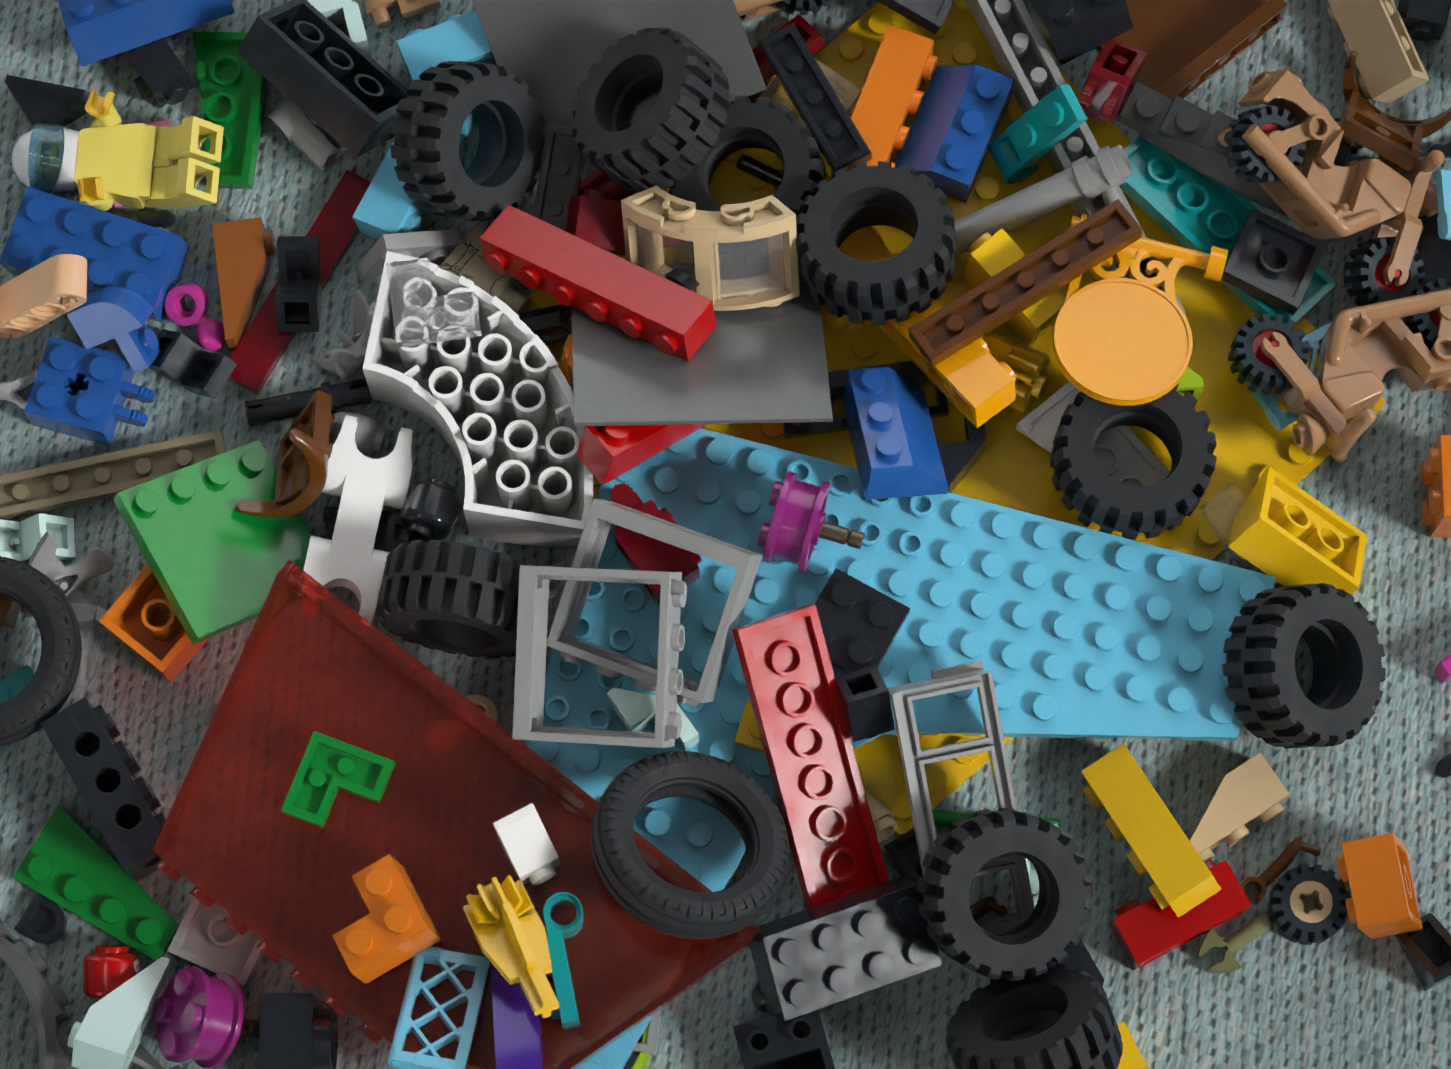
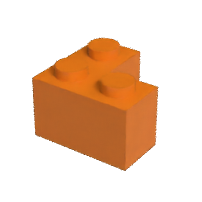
M390 854L351 876L370 913L333 934L332 937L350 972L363 983L371 982L441 941L407 872Z

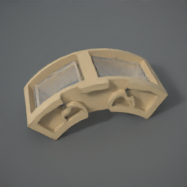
M658 186L651 187L621 200L626 260L665 278V274L674 268L686 272L700 284L691 291L712 300L714 311L776 307L784 301L799 296L796 214L773 195L745 203L724 204L721 207V212L697 210L695 202L675 197Z

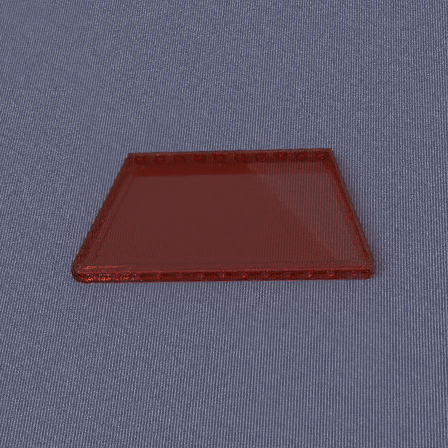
M288 560L277 573L152 850L161 859L156 867L171 880L177 883L181 877L194 887L190 894L209 910L216 904L227 913L223 921L242 937L249 931L261 941L256 948L274 963H277L282 958L294 967L290 975L309 991L316 985L328 996L323 1002L342 1018L349 1012L362 1022L357 1030L370 1041L378 1045L383 1039L392 1046L413 957L367 984L350 972L332 935L370 913L351 876L390 854L404 867L441 938V941L432 946L442 948V950L486 957L463 910V906L469 904L466 896L468 894L479 895L477 885L481 884L485 887L492 883L493 877H496L500 884L503 883L507 875H510L514 882L519 880L498 840L493 823L533 803L558 854L561 866L554 869L556 874L549 880L535 886L530 881L524 884V887L545 927V931L543 908L547 899L555 893L568 892L575 895L582 904L584 923L581 930L575 936L564 939L580 1027L563 1030L561 1019L552 1020L551 1016L542 1018L540 1014L544 1069H576L744 951L752 944L756 935L760 933V929L752 923L740 931L718 938L686 939L659 932L631 916L632 914L626 912L608 892L594 862L591 830L595 810L599 802L520 740L512 739L510 732L291 560ZM314 731L395 761L396 765L380 804L339 789L323 829L284 815L281 812ZM634 831L635 843L642 859L660 878L684 890L700 893L712 892ZM559 906L553 911L551 919L558 925H568L575 919L576 912L569 906ZM425 963L421 981L424 983L443 972L438 965ZM491 966L467 1069H496ZM462 970L456 973L455 976L463 987L468 990L473 985L475 972ZM553 975L547 976V980L555 993ZM449 979L429 989L439 1005L460 994ZM423 994L416 997L411 1016L413 1021L434 1010ZM466 1001L445 1012L457 1029L463 1026L468 1006ZM440 1017L419 1028L430 1044L451 1033ZM413 1032L407 1035L403 1051L417 1053L424 1048ZM454 1040L436 1052L442 1058L455 1060L459 1042Z

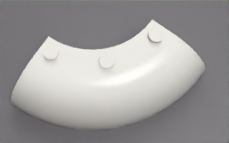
M387 251L362 368L372 399L393 404L417 415L432 426L452 448L465 474L463 511L471 537L539 547L578 545L593 502V474L576 456L585 432V426H574V394L550 350L508 305L496 296L492 297L474 285L473 281L440 269L438 265L423 259Z

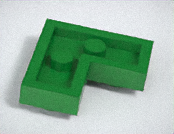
M314 731L281 812L284 815L323 829L339 789L380 804L396 765L395 761Z

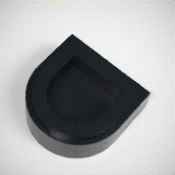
M37 892L14 929L38 944H52L58 941L65 933L67 917L61 907Z

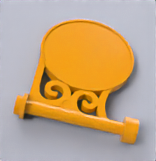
M1082 214L1081 217L1073 216L1070 228L1085 220L1087 215ZM1142 237L1093 267L1091 274L1097 281L1079 289L1082 275L1069 283L1065 303L1058 313L1053 331V351L1057 364L1064 376L1082 393L1095 400L1112 405L1134 406L1159 399L1170 392L1184 376L1193 348L1189 322L1176 301L1174 292L1175 277L1180 268L1187 265L1205 270V279L1220 282L1228 250L1212 246L1209 254ZM1148 257L1171 261L1167 269L1162 262L1157 260H1151L1147 263L1146 275L1150 276L1152 273H1156L1157 277L1147 278L1140 272V263ZM1113 258H1115L1118 264V268L1115 271H1106L1101 268V266L1111 267ZM1128 272H1129V275H1130V279H1129V278H1125V276L1127 275Z

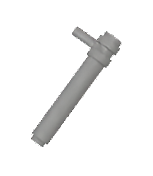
M1120 144L1113 148L1109 145L1097 150L1096 156L1092 158L1084 156L1072 162V167L954 221L957 256L969 251L970 246L987 232L993 236L1002 228L1008 233L1083 197L1091 199L1101 194L1106 206L1117 199L1123 204L1116 187L1125 183L1126 177L1133 175L1131 163Z

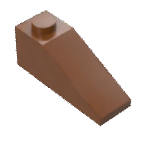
M261 217L212 224L224 335L230 351L235 350L247 331L270 271L269 255L276 254L273 230L266 231Z

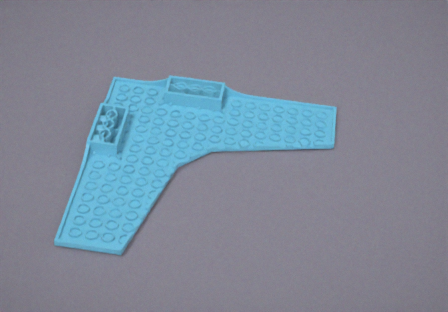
M700 428L604 485L601 484L597 499L610 500L609 492L612 491L615 484L618 485L625 482L626 485L629 484L630 488H633V492L637 493L644 504L652 499L658 509L665 506L675 519L677 525L763 555L764 549L757 547V542L763 523H771L775 507L769 506V500L775 481L784 483L787 473L791 471L796 473V480L816 486H821L824 481L829 482L831 485L825 508V522L849 528L850 531L853 529L865 533L861 549L820 538L817 546L814 547L805 573L798 572V565L773 558L770 563L763 562L762 556L739 627L808 604L815 605L833 571L837 568L910 608L909 615L878 668L887 688L932 679L930 670L981 660L983 669L991 672L993 676L1004 737L1075 738V736L1096 737V739L1131 737L1145 740L1179 738L1180 740L1236 741L1238 738L1241 721L1233 710L1236 707L1234 701H1230L1227 697L1225 688L1229 687L1227 676H1223L1222 664L1226 663L1227 653H1223L1224 643L1227 638L1231 637L1232 632L1229 631V628L1235 616H1242L1239 611L1248 600L1254 599L1258 593L1266 589H1274L1276 577L950 492L937 495L865 500L858 468ZM611 524L597 568L633 570L615 545V524ZM701 555L702 562L697 564L700 568V578L687 586L686 604L684 607H681L680 625H683L685 628V645L683 650L679 651L678 669L682 670L683 677L699 683L737 572L735 567ZM593 581L575 637L657 667L660 605L656 604L643 584ZM734 641L714 702L699 703L698 708L686 703L681 704L677 702L699 734V743L687 751L703 753L706 756L711 755L727 761L730 765L737 766L749 774L750 778H754L775 801L777 797L765 753L734 745L746 701L751 702ZM553 648L545 675L543 726L628 730L609 703L607 692L617 688L656 695V693L634 686L636 679L621 674L620 679L600 674L595 671L597 664L582 660L581 664H575L565 661V658L557 656L559 650ZM832 665L835 677L847 674ZM977 687L912 701L917 730L920 735H985ZM655 721L641 731L655 732ZM896 726L895 730L879 734L872 738L859 740L856 742H854L851 737L853 748L856 749L859 746L865 744L866 742H871L874 739L882 736L883 734L897 735ZM675 739V746L666 748L526 740L504 817L533 803L558 854L561 866L554 869L556 874L549 880L535 886L530 881L524 884V887L545 927V931L543 908L547 899L555 893L568 892L575 895L582 904L584 923L581 930L575 936L564 939L580 1027L563 1030L561 1019L552 1020L551 1016L542 1018L540 1014L544 1069H623L664 994L674 980L682 962L686 959L696 939L676 937V935L671 936L653 929V927H648L631 916V913L626 912L604 886L594 862L591 844V830L595 810L609 784L630 765L646 757L670 751L684 752L677 739ZM684 797L663 798L648 804L635 816L634 839L642 859L660 878L684 890L700 893L724 890L746 851L744 841L733 823L717 809L698 800ZM497 840L484 887L492 883L493 877H496L500 884L503 883L507 875H510L514 882L519 880L499 840ZM559 906L553 911L551 919L558 925H568L575 919L576 912L569 906ZM471 929L465 954L486 957L478 944L473 929ZM491 966L467 1064L468 1067L476 1069H496ZM462 970L458 973L457 979L466 990L472 987L475 972ZM553 975L547 976V980L555 993ZM455 987L451 999L460 994ZM466 1001L447 1011V1016L457 1029L463 1026L468 1006ZM443 1024L439 1039L451 1033L445 1024ZM454 1040L436 1052L442 1058L455 1060L459 1042Z

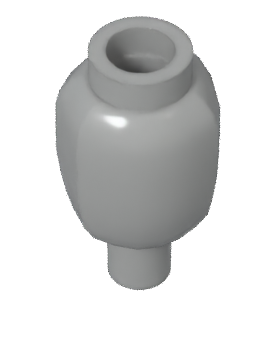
M345 411L334 414V424L329 433V441L332 444L335 443L340 433L345 416L349 415L358 417L355 433V443L358 450L363 455H367L372 451L381 453L386 440L387 429L380 427L375 419Z

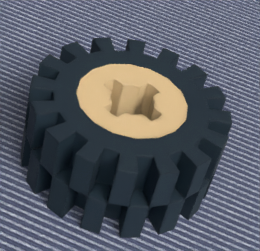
M1301 864L1298 868H1291L1280 877L1270 893L1271 899L1268 902V909H1271V921L1277 924L1279 927L1277 931L1281 935L1285 933L1290 937L1289 940L1294 943L1300 941L1303 942V945H1311L1316 942L1318 944L1325 942L1341 929L1348 916L1346 898L1350 897L1349 892L1345 893L1343 889L1345 883L1342 879L1338 881L1334 877L1336 874L1331 869L1328 871L1322 870V865L1315 864L1313 867H1308V864Z

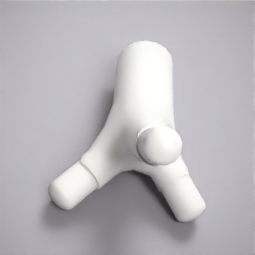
M36 370L17 380L0 383V400L13 402L25 410L27 402L17 393L35 381L38 371Z

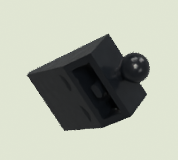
M758 982L752 991V1001L758 1010L765 1013L766 1017L733 1026L744 1069H835L819 1010L787 1021L779 1019L767 1013ZM799 1022L808 1024L810 1027L809 1035L805 1038L796 1037L793 1033L795 1024ZM763 1034L767 1037L768 1045L765 1049L756 1050L752 1047L751 1039L754 1035Z

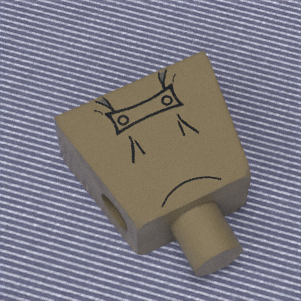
M476 223L439 268L473 281L474 285L492 297L496 296L516 314L527 312L531 307L532 299L520 291L522 288L521 282L505 273H496L485 264L479 237L486 230L482 225Z

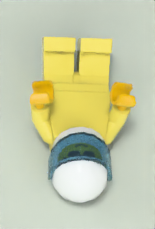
M91 89L85 110L96 118L89 128L75 131L63 128L62 124L36 123L33 129L23 134L13 147V169L19 180L27 187L47 193L75 191L76 187L79 192L80 202L86 201L91 207L102 211L109 210L114 202L136 209H144V207L180 209L217 203L220 168L210 164L221 162L224 127L195 116L182 119V124L173 127L157 128L156 126H147L145 123L122 125L121 117L112 103L115 96L114 92L108 91L106 97H101L95 92L96 89ZM209 137L210 149L207 153L200 149L203 141ZM205 176L207 184L203 192L196 188L199 180Z

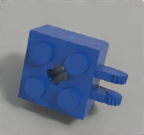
M50 336L24 413L33 426L103 445H110L118 421L144 427L148 420L147 415H144V413L123 407L125 399L130 398L143 403H153L156 393L151 389L131 383L134 371L124 355L94 347L86 349L83 344ZM81 387H87V388H88L86 391L80 390V391L78 392L77 396L74 395V393L76 392V390H78L79 388H81Z

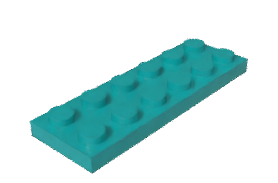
M1140 135L1124 149L1131 163L1133 175L1126 177V182L1119 185L1120 188L1184 248L1209 254L1212 246L1227 249V262L1249 213L1253 208L1258 211L1260 210L1247 198L1188 167L1144 140ZM1318 265L1299 308L1294 315H1291L1221 280L1259 318L1263 313H1269L1270 320H1273L1276 314L1284 315L1281 323L1287 325L1289 320L1292 319L1296 322L1295 326L1338 285V282Z

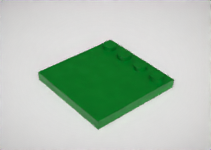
M260 440L118 492L113 499L192 644L303 600L302 575L310 538L313 534L301 513L284 518H263L242 514L235 510L236 504L239 501L266 502L275 500L277 470Z

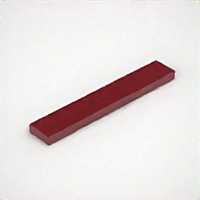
M346 170L306 236H319L321 293L360 231L352 216L371 183L349 170ZM279 279L229 358L237 365L228 379L256 395L260 393L297 333L278 332L275 294Z

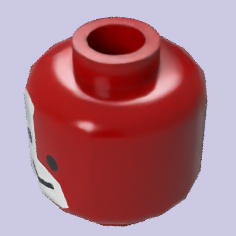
M96 945L95 952L87 954L84 958V994L90 998H96L98 1002L139 973V958L134 953H129V946Z

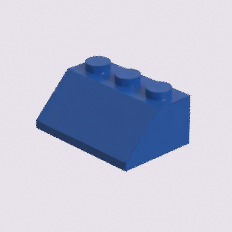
M977 64L937 66L923 96L918 113L915 115L910 126L902 151L900 150L897 156L895 168L899 169L900 165L913 168L916 177L924 174L934 181V189L939 188L945 195L967 203L988 154V146L994 140L1011 100L1014 79Z
M890 367L848 370L842 404L865 500L947 494L949 488L924 390Z

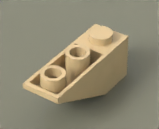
M1261 752L1224 776L1194 831L1190 842L1204 862L1215 857L1211 850L1223 842H1226L1228 847H1231L1250 834L1247 827L1258 819H1261L1266 824L1285 811L1282 804L1290 794Z

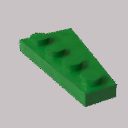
M192 31L193 44L196 47L198 60L196 62L197 78L200 80L202 99H200L201 114L204 120L224 127L221 162L210 164L220 168L218 188L253 189L268 79L261 73L254 71L248 62L237 53L248 32ZM209 137L205 139V149L207 153L210 149Z
M60 805L56 808L13 876L18 882L38 892L154 962L164 957L179 927L161 906Z

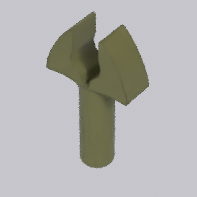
M1262 913L1228 937L1218 936L1215 929L1212 928L1199 948L1197 959H1200L1211 949L1221 950L1225 948L1226 952L1223 954V961L1208 969L1207 973L1224 974L1239 970L1241 965L1236 960L1237 951L1272 927L1271 920Z

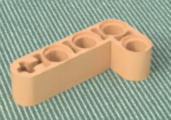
M73 254L55 255L1 285L0 338H10V334H13V338L23 337L87 302V259Z

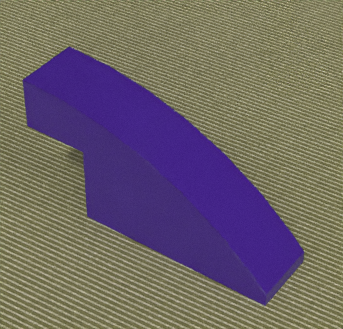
M491 963L496 1069H544L540 1015L535 1016L520 983L509 985Z

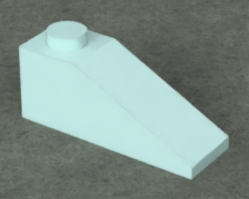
M161 957L90 1006L82 1023L78 1021L74 1023L67 1044L68 1047L73 1048L72 1067L78 1069H128L152 1019L154 1004L159 997L163 996L166 989L170 959Z

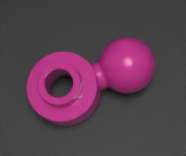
M187 282L174 287L168 292L165 298L167 315L173 322L179 325H193L196 328L195 340L202 349L216 351L225 345L223 323L217 319H209L206 316L209 309V299L203 288L197 284ZM186 296H189L194 300V309H190L186 306Z

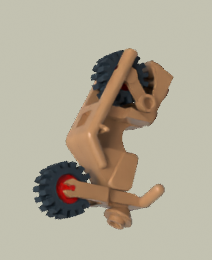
M1288 69L1259 73L1249 83V91L1238 104L1241 107L1265 104L1269 107L1249 109V111L1241 112L1237 115L1239 119L1232 120L1228 125L1231 128L1224 130L1217 138L1224 146V154L1230 153L1233 156L1232 159L1227 161L1229 167H1239L1234 174L1239 178L1246 177V182L1258 183L1303 233L1317 240L1347 237L1377 224L1373 238L1357 244L1359 249L1351 250L1348 255L1354 261L1345 262L1344 269L1351 270L1350 276H1343L1344 283H1352L1353 286L1346 291L1349 297L1358 296L1354 301L1356 305L1363 306L1413 296L1412 294H1416L1419 289L1422 290L1423 287L1416 283L1417 280H1425V273H1418L1417 267L1424 266L1422 259L1413 258L1419 253L1416 247L1423 228L1422 221L1418 217L1424 215L1431 217L1438 212L1436 184L1429 183L1432 172L1444 162L1443 152L1433 150L1426 157L1418 158L1410 171L1401 166L1400 168L1390 167L1382 162L1379 157L1355 160L1346 167L1337 166L1334 164L1344 130H1341V127L1330 116L1329 110L1322 103L1316 101L1305 89L1302 80Z
M1445 278L1437 279L1434 285L1431 281L1426 283L1422 290L1419 289L1414 296L1348 308L1341 311L1323 336L1316 377L1306 366L1310 354L1306 353L1310 346L1309 341L1302 342L1305 336L1304 331L1301 328L1294 332L1292 329L1296 322L1292 319L1289 320L1287 325L1281 323L1284 315L1276 314L1273 320H1270L1269 313H1263L1259 320H1257L1256 316L1250 318L1247 324H1243L1230 346L1232 349L1228 354V361H1233L1230 366L1232 374L1240 372L1237 381L1241 385L1248 380L1251 382L1248 390L1254 393L1258 386L1262 387V395H1269L1272 391L1289 412L1300 414L1297 424H1294L1292 428L1294 443L1298 449H1303L1305 454L1310 456L1315 454L1325 444L1330 450L1332 460L1337 464H1343L1347 461L1348 452L1353 444L1376 420V413L1372 408L1385 391L1382 380L1389 370L1394 369L1412 392L1415 390L1421 392L1434 389L1435 392H1443L1451 389V281L1445 286ZM1356 416L1348 425L1346 424L1345 420Z

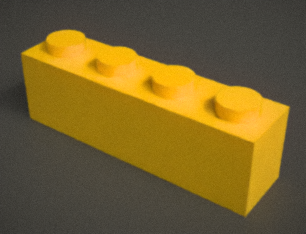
M1124 743L1081 770L1089 785L1083 788V791L1096 810L1104 806L1111 817L1104 821L1118 843L1123 839L1127 840L1133 850L1128 852L1126 856L1140 876L1146 872L1149 873L1155 883L1148 887L1162 910L1170 905L1179 918L1222 890Z

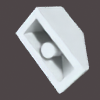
M533 803L493 823L498 840L523 885L530 881L533 886L539 885L556 874L554 869L561 866L560 860Z

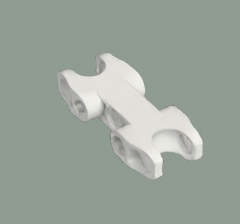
M346 415L340 433L333 444L332 453L328 460L327 480L322 490L323 493L341 496L332 540L311 536L302 575L303 604L301 617L314 618L319 599L327 589L345 587L357 596L360 603L357 629L369 631L376 612L386 557L390 553L373 549L382 507L387 506L401 510L406 500L413 468L411 458L413 430L401 427L394 450L388 456L381 459H371L364 456L358 450L355 443L358 417Z

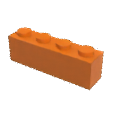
M888 24L851 116L853 123L872 153V159L866 162L867 166H878V161L891 162L895 149L903 150L910 128L905 126L910 113L917 115L924 96V92L919 91L924 78L929 80L932 78L938 61V57L933 55L934 40ZM891 162V166L895 168L896 163Z

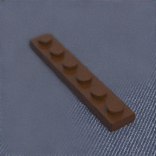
M1117 199L908 328L909 337L933 367L1142 238V228L1121 201Z

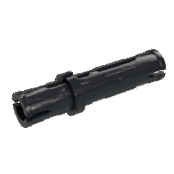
M366 378L332 385L328 381L321 383V387L245 401L249 426L253 427L268 422L298 417L317 390L332 395L331 414H335L336 409L366 403L370 404L372 403V398Z

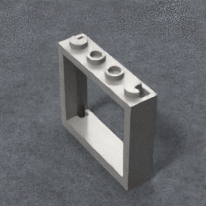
M593 499L571 567L597 568L611 524H615L737 568L700 683L683 677V689L681 694L677 695L678 703H686L698 708L699 703L714 702L734 643L732 629L740 625L763 555L608 499ZM567 580L547 639V646L559 650L557 656L565 658V661L575 664H581L582 660L597 664L595 671L616 679H620L621 674L636 679L634 686L656 693L657 667L575 637L593 581Z
M520 565L512 739L652 748L675 746V739L679 738L682 726L681 715L676 713L677 695H680L683 689V672L681 669H678L679 651H682L685 645V628L683 625H680L681 607L685 606L687 600V586L682 581V572ZM549 579L661 585L655 732L543 726Z

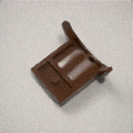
M1352 51L1344 74L1345 105L1339 123L1341 130H1344L1342 138L1353 147L1359 149L1365 147L1378 154L1379 159L1390 167L1400 168L1401 166L1410 171L1418 159L1422 139L1437 132L1451 120V107L1440 115L1423 120H1404L1382 112L1371 104L1358 85L1355 73L1357 52Z
M317 390L280 440L275 500L266 502L239 501L235 507L237 512L263 518H284L301 513L316 501L326 484L328 460L333 445L329 443V433L335 420V415L331 414L332 395Z

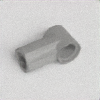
M286 99L267 115V119L278 133L282 131L285 134L283 139L289 144L293 142L320 172L333 167L346 152L321 126L314 124L307 114L289 99Z

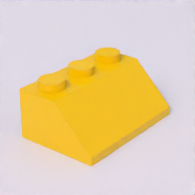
M1269 466L1263 472L1234 518L1228 547L1239 558L1249 561L1267 575L1276 577V583L1283 586L1324 583L1333 585L1336 589H1343L1352 595L1360 588L1367 535Z

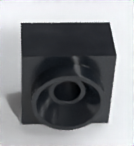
M261 993L258 1069H336L338 1057V1018L336 1008L323 1007V1004L314 993Z

